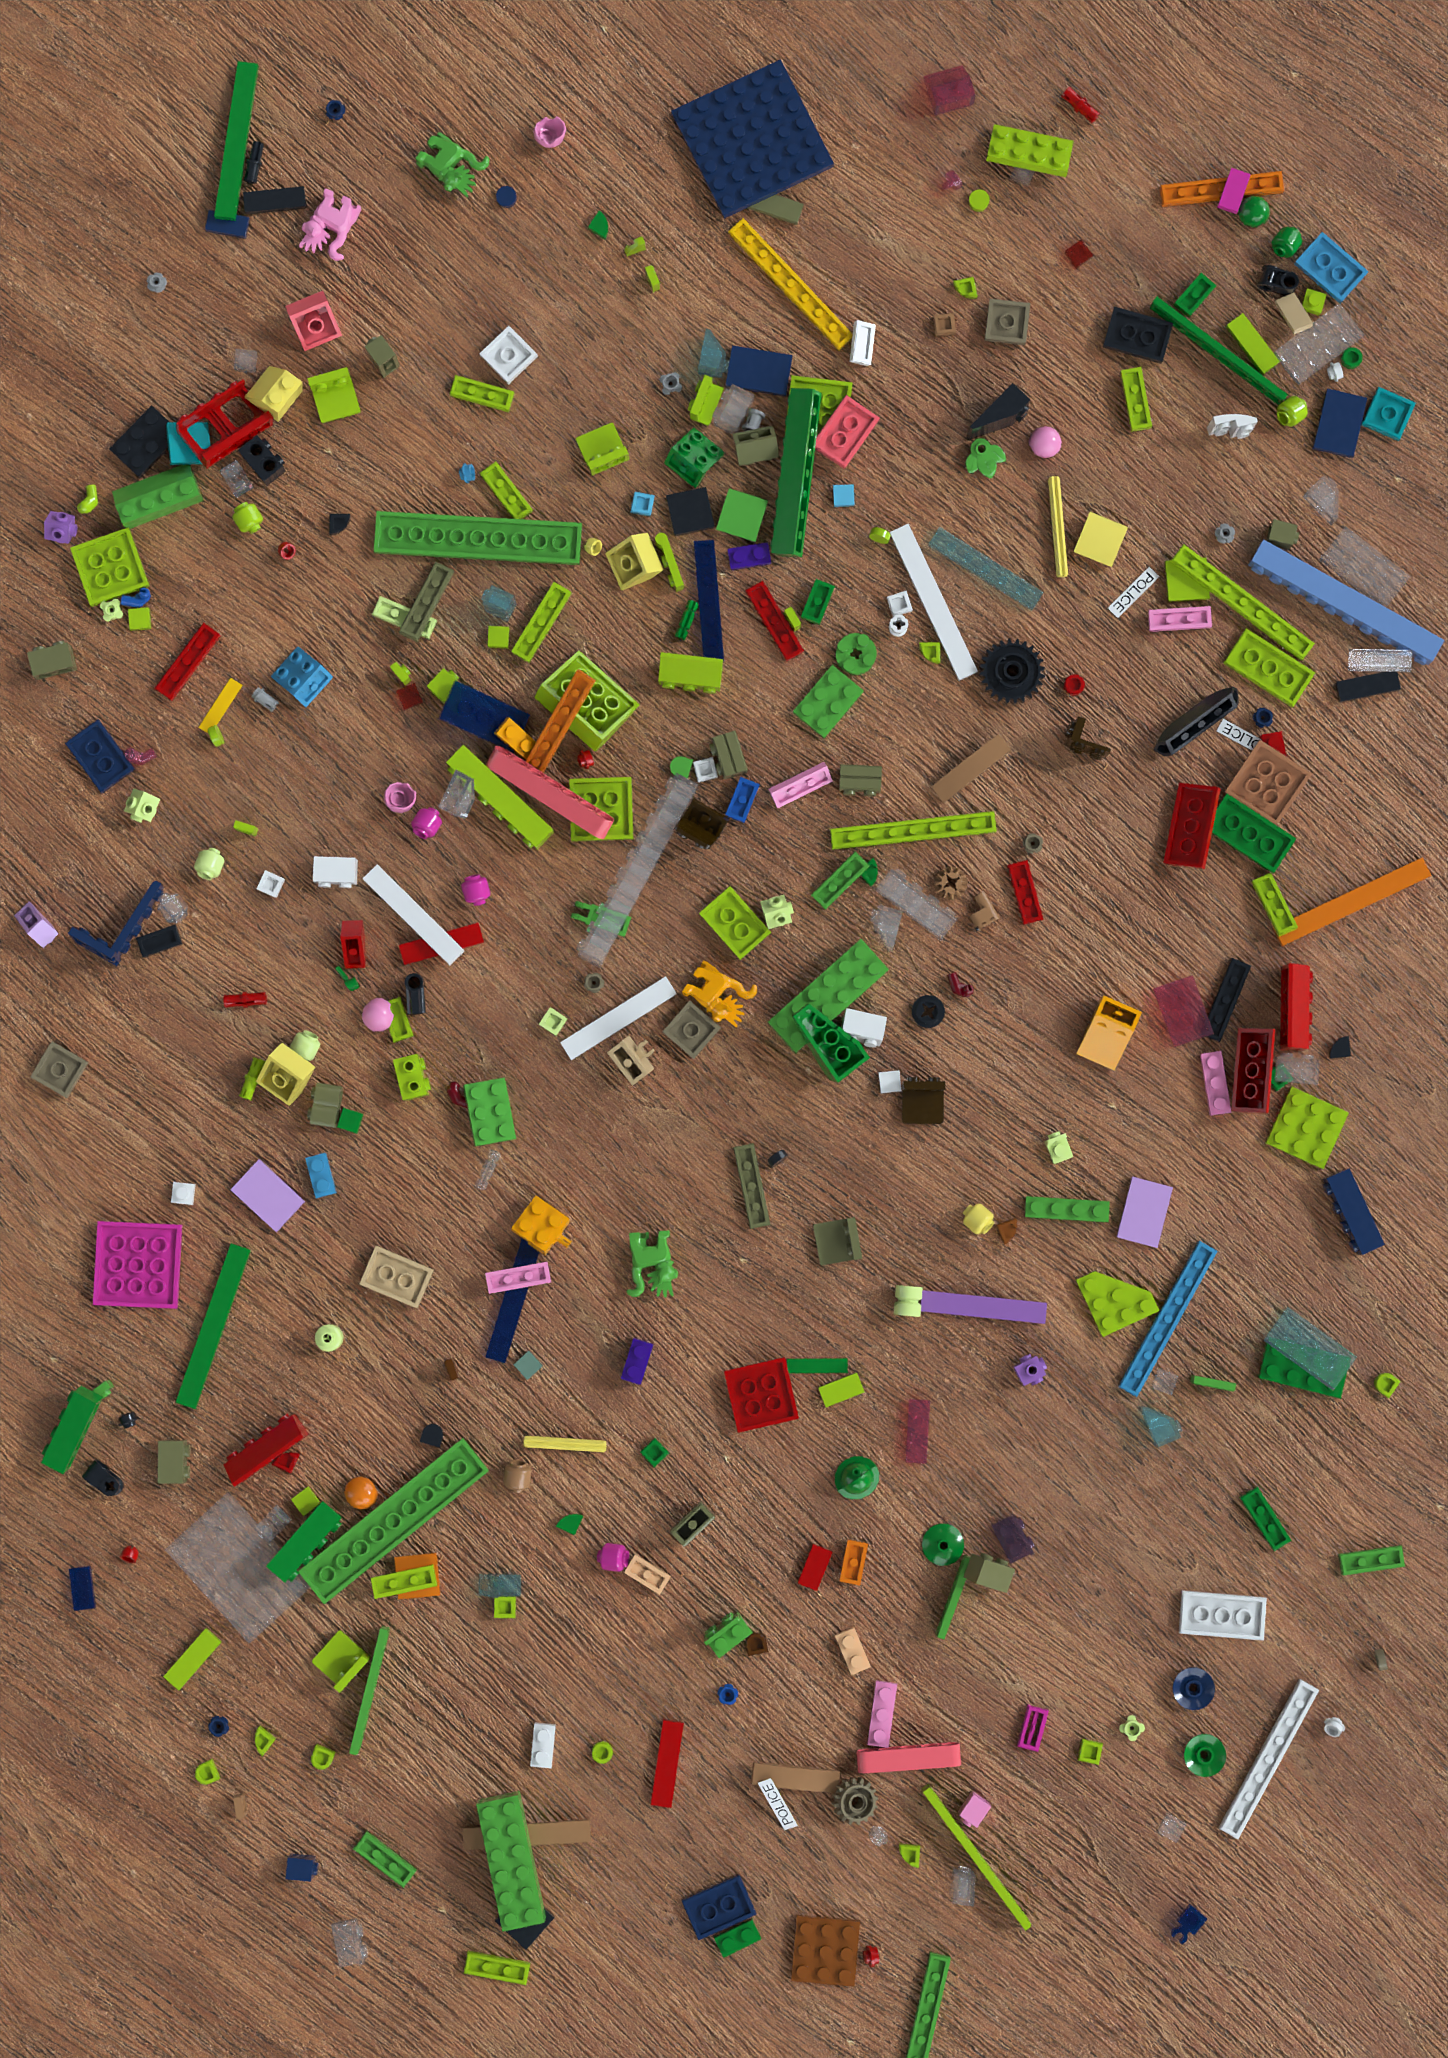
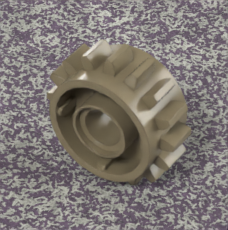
M850 1777V1781L842 1780L843 1784L837 1785L836 1793L832 1794L835 1797L834 1801L831 1802L836 1807L834 1813L840 1815L839 1819L842 1821L846 1820L849 1825L853 1821L857 1825H860V1821L863 1820L867 1822V1818L874 1816L873 1811L878 1807L875 1805L876 1800H878V1797L874 1795L876 1789L870 1787L871 1783L867 1780L864 1782V1779L858 1777L857 1781L853 1777ZM858 1796V1802L852 1805L853 1798Z

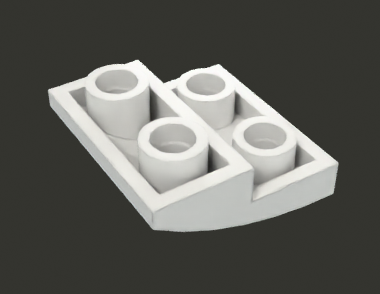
M1219 415L1212 418L1207 431L1209 435L1222 436L1228 433L1227 431L1229 430L1231 438L1237 437V439H1242L1249 436V433H1251L1258 421L1257 418L1248 415Z

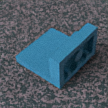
M296 647L271 675L278 684L291 693L305 707L313 701L333 678L320 663L300 647Z

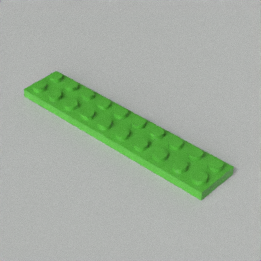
M376 511L374 553L580 565L582 523Z
M462 1438L298 1572L322 1603L326 1604L479 1480L489 1469L467 1441Z

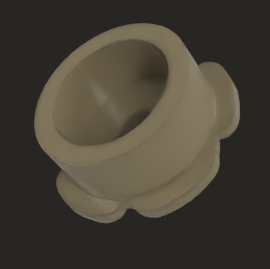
M1031 833L1027 835V838L1023 839V847H1025L1026 852L1033 854L1034 852L1038 853L1041 851L1043 840L1040 836Z
M599 973L588 974L585 977L584 987L587 991L598 993L604 987V980Z

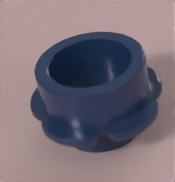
M338 100L330 101L325 108L327 117L335 120H340L346 111L345 106Z
M1259 708L1253 714V721L1260 728L1268 727L1273 722V713L1266 708Z
M214 1716L211 1719V1723L208 1724L209 1731L215 1737H221L229 1730L228 1720L225 1717Z

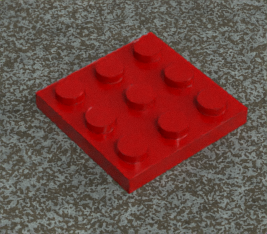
M785 1357L724 1371L738 1433L799 1419Z

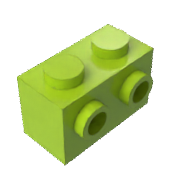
M419 1054L394 1059L393 1062L402 1100L407 1101L428 1096V1090H431L429 1078L424 1076L423 1070H426L424 1058H420Z

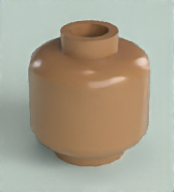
M523 1460L510 1461V1464H507L504 1468V1485L511 1492L521 1493L531 1484V1467Z

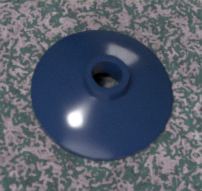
M1189 1667L1177 1674L1172 1690L1176 1701L1182 1707L1189 1710H1200L1212 1701L1215 1694V1684L1212 1677L1205 1670ZM1191 1684L1196 1685V1689L1194 1691L1189 1690V1686Z

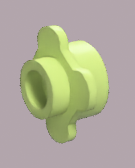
M113 599L111 602L104 601L100 604L105 621L109 622L110 620L122 618L123 612L121 611L118 599Z
M1129 1715L1127 1721L1119 1726V1730L1121 1733H1125L1130 1741H1135L1140 1733L1145 1730V1726L1139 1723L1134 1715Z

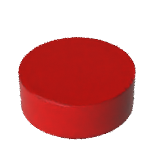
M1072 674L1064 681V690L1071 696H1077L1084 690L1085 682L1080 675Z

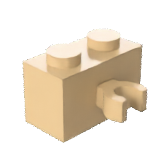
M628 1036L607 1053L633 1086L654 1069L646 1057L652 1055L655 1050L652 1049L646 1052L643 1047L648 1043L647 1040H644L637 1046L632 1038Z

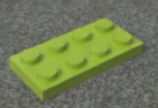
M994 124L986 161L1066 177L1073 140Z

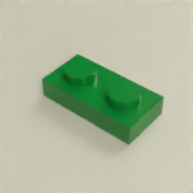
M1200 273L1177 299L1174 306L1190 318L1217 285L1203 273Z
M816 579L802 612L801 619L820 625L835 586Z
M753 1918L714 1936V1939L723 1958L761 1940L762 1937Z

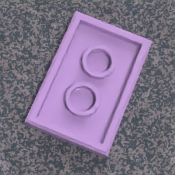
M260 1159L231 1189L236 1196L275 1232H278L306 1202Z
M1131 1177L1116 1237L1158 1248L1173 1187Z

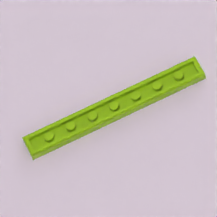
M1185 544L1181 546L1170 561L1302 661L1315 644Z
M991 811L830 829L832 850L996 833L997 830L995 812Z
M925 1785L921 1788L924 1795L1024 1930L1029 1929L1031 1922L930 1785Z

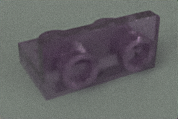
M1012 1514L991 1525L1010 1564L1029 1554H1034L1032 1548L1035 1545L1030 1536H1025L1023 1529L1026 1527L1020 1517L1016 1518Z

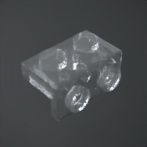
M357 1918L332 1923L331 1927L339 1968L354 1964L363 1965L365 1958H368L366 1945H362L361 1937L364 1936L362 1924H358Z

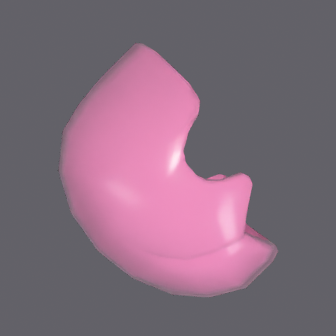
M557 116L554 119L544 117L534 127L535 140L546 148H554L560 145L566 133L565 123Z
M1052 427L1036 428L1030 435L1029 446L1034 454L1039 457H1053L1061 448L1060 435Z
M396 782L390 784L384 792V802L393 812H407L415 804L416 791L408 783Z
M374 998L368 1002L362 1013V1020L365 1026L375 1032H383L389 1028L394 1017L390 1010L391 1004L382 998Z

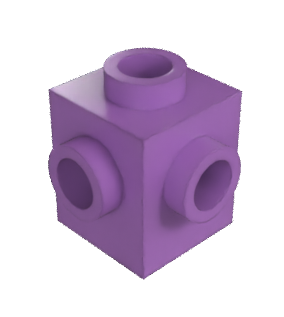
M50 511L44 521V539L69 544L72 537H75L77 534L78 526L75 524V516L64 512Z
M1027 1354L1019 1359L1020 1363L1012 1366L1023 1386L1029 1383L1032 1386L1043 1381L1042 1377L1046 1375L1044 1370L1047 1369V1366L1042 1357L1038 1359L1036 1355L1031 1356V1354ZM1033 1366L1034 1371L1029 1373V1367Z

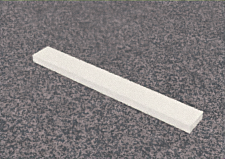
M909 524L891 531L890 534L958 681L976 674L978 670Z
M1301 1679L1298 1680L1218 1828L1239 1839L1319 1692L1317 1688Z

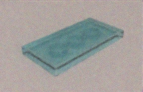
M1289 1307L1285 1309L1264 1339L1266 1343L1331 1390L1337 1387L1357 1358V1356Z

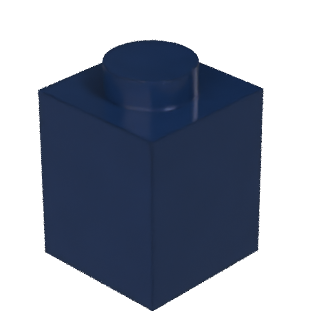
M291 1853L287 1859L285 1879L311 1882L314 1876L318 1874L319 1863L315 1862L316 1856Z

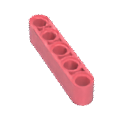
M958 1742L866 1748L856 1751L858 1773L945 1768L961 1765L960 1743Z

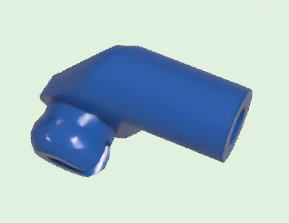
M139 589V592L134 597L122 595L121 605L141 608L151 598L149 589Z

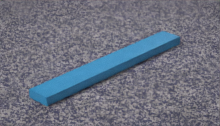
M1201 1241L1197 1242L1120 1381L1119 1388L1135 1397L1138 1396L1218 1252L1217 1250Z

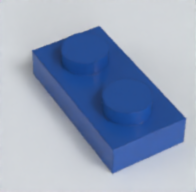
M740 777L725 816L745 823L760 784Z

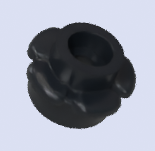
M134 1412L124 1414L118 1417L120 1422L118 1426H123L124 1429L136 1425L135 1421L138 1417L135 1416Z

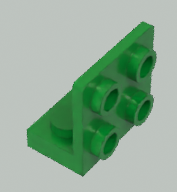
M692 428L671 448L664 464L696 489L706 472L724 456L725 452L696 428Z

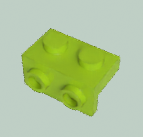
M704 375L703 381L699 380L695 392L698 393L695 400L691 399L688 411H690L691 420L709 426L723 393V387L713 384L712 377Z

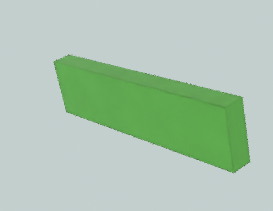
M964 1555L961 1560L935 1633L938 1638L943 1640L946 1637L966 1581L964 1574L971 1558L967 1555Z

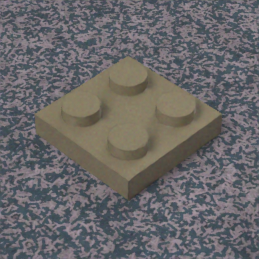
M989 299L985 341L1025 345L1030 303Z
M689 1001L663 1030V1033L691 1058L695 1059L721 1027Z
M51 1041L30 1077L68 1098L89 1062Z

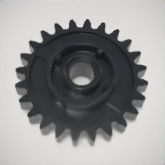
M1008 638L1007 644L1000 640L999 647L993 644V651L987 649L986 654L988 657H982L981 659L985 664H980L979 666L983 670V672L979 673V677L984 678L980 684L987 685L984 691L992 692L990 698L997 696L998 703L1004 699L1005 705L1008 704L1009 700H1012L1013 705H1016L1017 700H1020L1023 704L1025 697L1031 700V692L1037 694L1038 689L1036 687H1042L1043 685L1039 680L1045 678V675L1040 673L1045 670V667L1040 666L1044 660L1037 659L1040 652L1033 653V645L1029 648L1026 647L1027 641L1020 645L1019 639L1012 643L1011 639ZM1007 668H1015L1017 675H1008Z

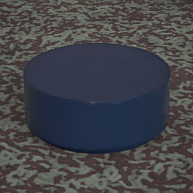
M503 186L498 189L496 199L501 207L510 208L515 205L517 195L512 187Z

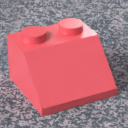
M323 290L285 306L304 351L342 336Z

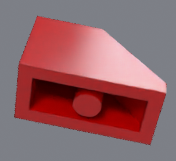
M363 920L342 921L340 938L345 969L366 968Z

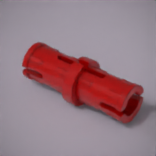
M1070 86L1061 96L1074 107L1076 113L1082 114L1091 124L1100 115V112L1094 109L1085 97L1082 98Z
M246 991L242 992V994L224 995V1007L243 1006V1008H248L253 1005H267L266 992L247 993Z

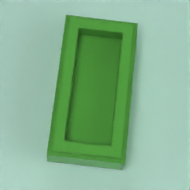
M1191 1375L1190 1382L1192 1384L1233 1392L1236 1388V1383Z

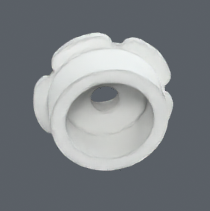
M1331 362L1330 367L1327 368L1329 379H1334L1335 382H1338V379L1343 378L1341 365L1339 362L1334 364Z
M1332 1717L1324 1721V1731L1332 1737L1340 1736L1342 1731L1345 1730V1726L1339 1718Z

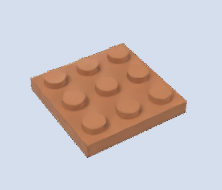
M1259 739L1226 788L1225 793L1270 822L1278 825L1312 773Z

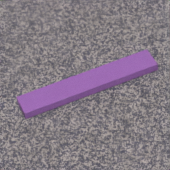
M923 1290L920 1303L921 1311L1042 1324H1045L1047 1303Z

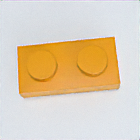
M506 717L494 732L523 760L527 759L536 743L510 717Z

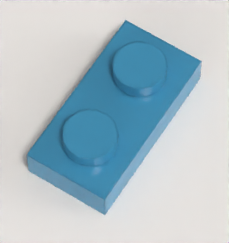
M327 1153L305 1158L315 1198L337 1193Z

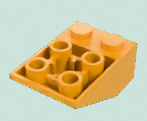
M1103 995L1100 997L1076 1054L1115 1071L1142 1012Z

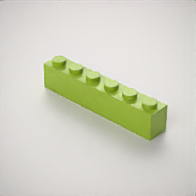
M464 745L446 762L449 766L447 770L455 778L458 776L464 780L462 785L470 792L474 790L479 795L477 799L484 806L489 804L494 809L492 813L500 821L504 818L509 823L507 827L515 835L519 832L524 837L522 841L530 849L535 847L538 850L554 833V830Z

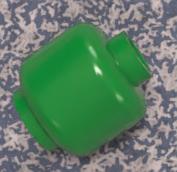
M1295 227L1281 228L1271 242L1274 253L1284 258L1293 256L1302 244L1300 231Z

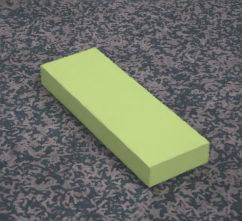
M380 596L372 616L401 628L410 608ZM430 618L421 637L430 639L437 623L436 619Z

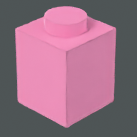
M971 1791L958 1810L959 1816H961L960 1821L968 1827L973 1825L977 1828L990 1810V1803L974 1791Z

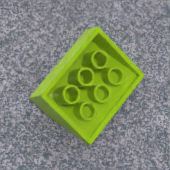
M578 650L540 685L534 698L553 713L576 670L579 669L595 679L596 682L569 729L596 752L610 739L640 704Z

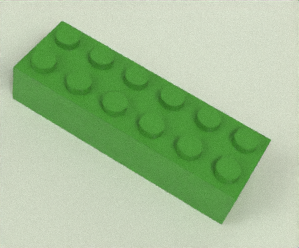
M860 939L768 1021V1025L796 1054L807 1043L792 1017L793 1014L809 1003L828 1017L829 1020L833 1021L885 975L889 969L867 944Z
M520 1791L478 1799L476 1806L502 1932L544 1923L546 1915Z

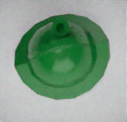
M853 1456L844 1460L835 1473L837 1491L843 1497L849 1499H862L869 1496L879 1483L877 1465L871 1459L863 1456Z

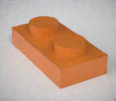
M847 1539L840 1582L855 1585L861 1584L868 1543Z

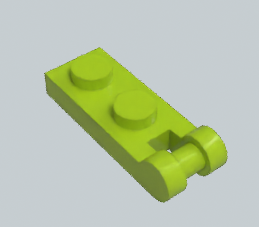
M658 533L655 537L657 548L662 549L663 556L660 557L664 568L668 567L670 575H667L671 587L675 586L676 592L684 590V584L666 534Z

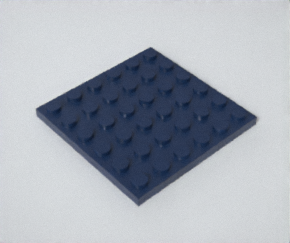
M781 59L671 111V115L724 219L834 167V162Z

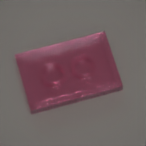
M1193 975L1153 989L1174 1048L1214 1034Z

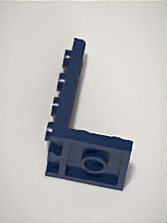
M158 881L152 882L112 947H109L108 943L100 938L93 939L90 935L91 933L81 927L79 929L72 927L68 932L69 936L78 945L117 967L121 961V955L128 952L133 936L137 937L140 933L142 922L152 914V906L156 901L159 902L164 894L163 885Z

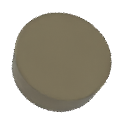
M1383 1648L1375 1650L1378 1669L1380 1671L1388 1670Z

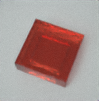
M1082 239L1064 252L1076 269L1093 258V254Z
M415 683L396 690L404 711L423 703Z

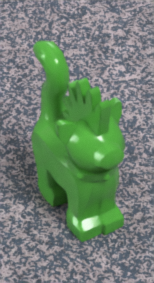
M438 132L437 136H431L427 142L431 149L437 148L439 150L436 156L433 157L426 152L420 151L415 158L416 164L420 168L426 166L439 178V181L444 183L446 191L451 192L453 189H458L465 197H468L465 190L473 192L472 188L468 185L476 186V183L470 180L474 179L475 176L468 174L470 170L465 169L464 165L455 170L454 167L462 159H465L471 168L481 171L489 166L490 159L488 156H485L481 162H477L474 154L461 148L444 134Z
M669 1230L659 1231L656 1246H647L646 1240L649 1239V1232L629 1233L633 1263L631 1270L632 1280L636 1284L635 1289H628L626 1291L629 1296L638 1297L644 1292L645 1283L642 1279L641 1271L643 1268L655 1266L656 1271L647 1275L652 1277L648 1283L654 1282L651 1292L657 1287V1297L660 1296L662 1290L665 1298L667 1297V1290L671 1296L674 1295L671 1281L678 1277V1271L672 1266L674 1261L671 1260V1253L667 1244V1238L670 1237Z

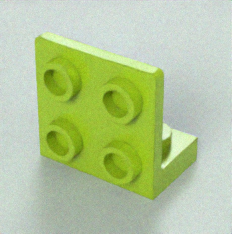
M347 367L307 378L313 392L321 423H327L361 412Z
M609 423L576 438L591 476L629 460V453L626 447L623 446L614 423Z
M339 1630L316 1655L312 1663L336 1684L333 1688L340 1693L371 1657L343 1631Z

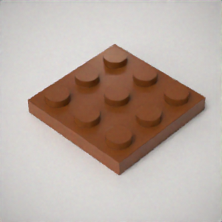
M796 1915L791 1981L855 1987L860 1920Z

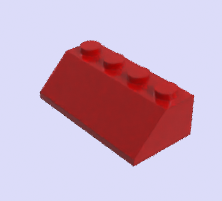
M1288 963L1281 967L1280 1050H1307L1312 1045V1033H1309V1025H1312L1313 1016L1312 1012H1309V1004H1312L1313 993L1309 992L1310 983L1313 981V972L1310 971V966Z
M1238 1028L1231 1111L1246 1114L1269 1113L1275 1029Z
M287 1413L278 1420L279 1425L275 1428L269 1426L260 1433L262 1437L257 1441L254 1438L243 1445L245 1448L240 1453L234 1451L226 1457L228 1461L223 1466L234 1487L247 1480L309 1435L296 1414L289 1416Z

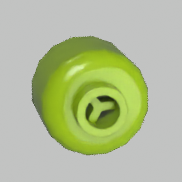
M1290 396L1279 404L1277 408L1278 421L1282 425L1289 427L1297 425L1308 414L1305 400L1297 396Z
M244 502L233 510L232 518L241 532L253 534L261 528L260 524L263 521V516L255 504Z

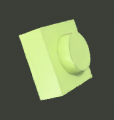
M550 1007L539 1025L557 1036L568 1018Z

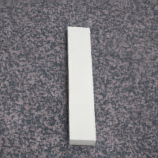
M378 864L363 878L449 965L464 952V949Z
M665 976L560 1043L570 1059L573 1060L674 997L677 993Z

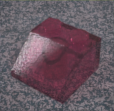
M963 65L923 77L934 115L974 105L976 95L971 78Z

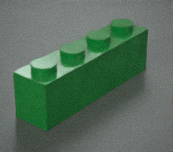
M83 1386L70 1392L66 1400L69 1404L67 1408H63L58 1417L61 1421L58 1426L53 1428L50 1434L52 1440L50 1444H46L42 1451V1455H44L41 1461L42 1464L61 1474L70 1469L103 1399L102 1396Z
M322 1501L266 1567L284 1583L288 1580L292 1582L299 1574L297 1569L301 1564L306 1566L314 1557L311 1554L317 1547L320 1550L328 1541L325 1538L330 1531L335 1533L342 1525L339 1522L342 1517Z

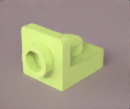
M1059 1131L1048 1135L1049 1140L1044 1141L1053 1165L1074 1157L1066 1139V1133L1060 1134Z

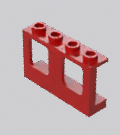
M244 379L239 382H233L226 391L216 393L209 402L199 404L194 409V412L181 416L176 423L177 433L206 469L273 425V416L269 411L265 413L245 399L248 390L245 388ZM235 397H240L254 414L251 420L240 427H235L221 410V406ZM203 418L208 419L221 436L219 441L207 449H202L187 431L189 427Z

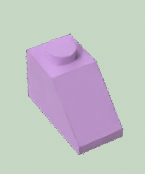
M28 902L14 915L26 933L43 948L58 935L52 924L31 902Z

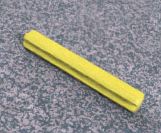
M525 1436L523 1442L524 1447L591 1452H605L607 1447L606 1441L540 1436Z

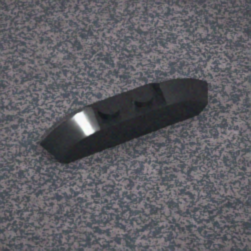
M1235 687L1225 688L1203 699L1172 722L1162 732L1153 750L1162 756H1172L1238 707V689Z

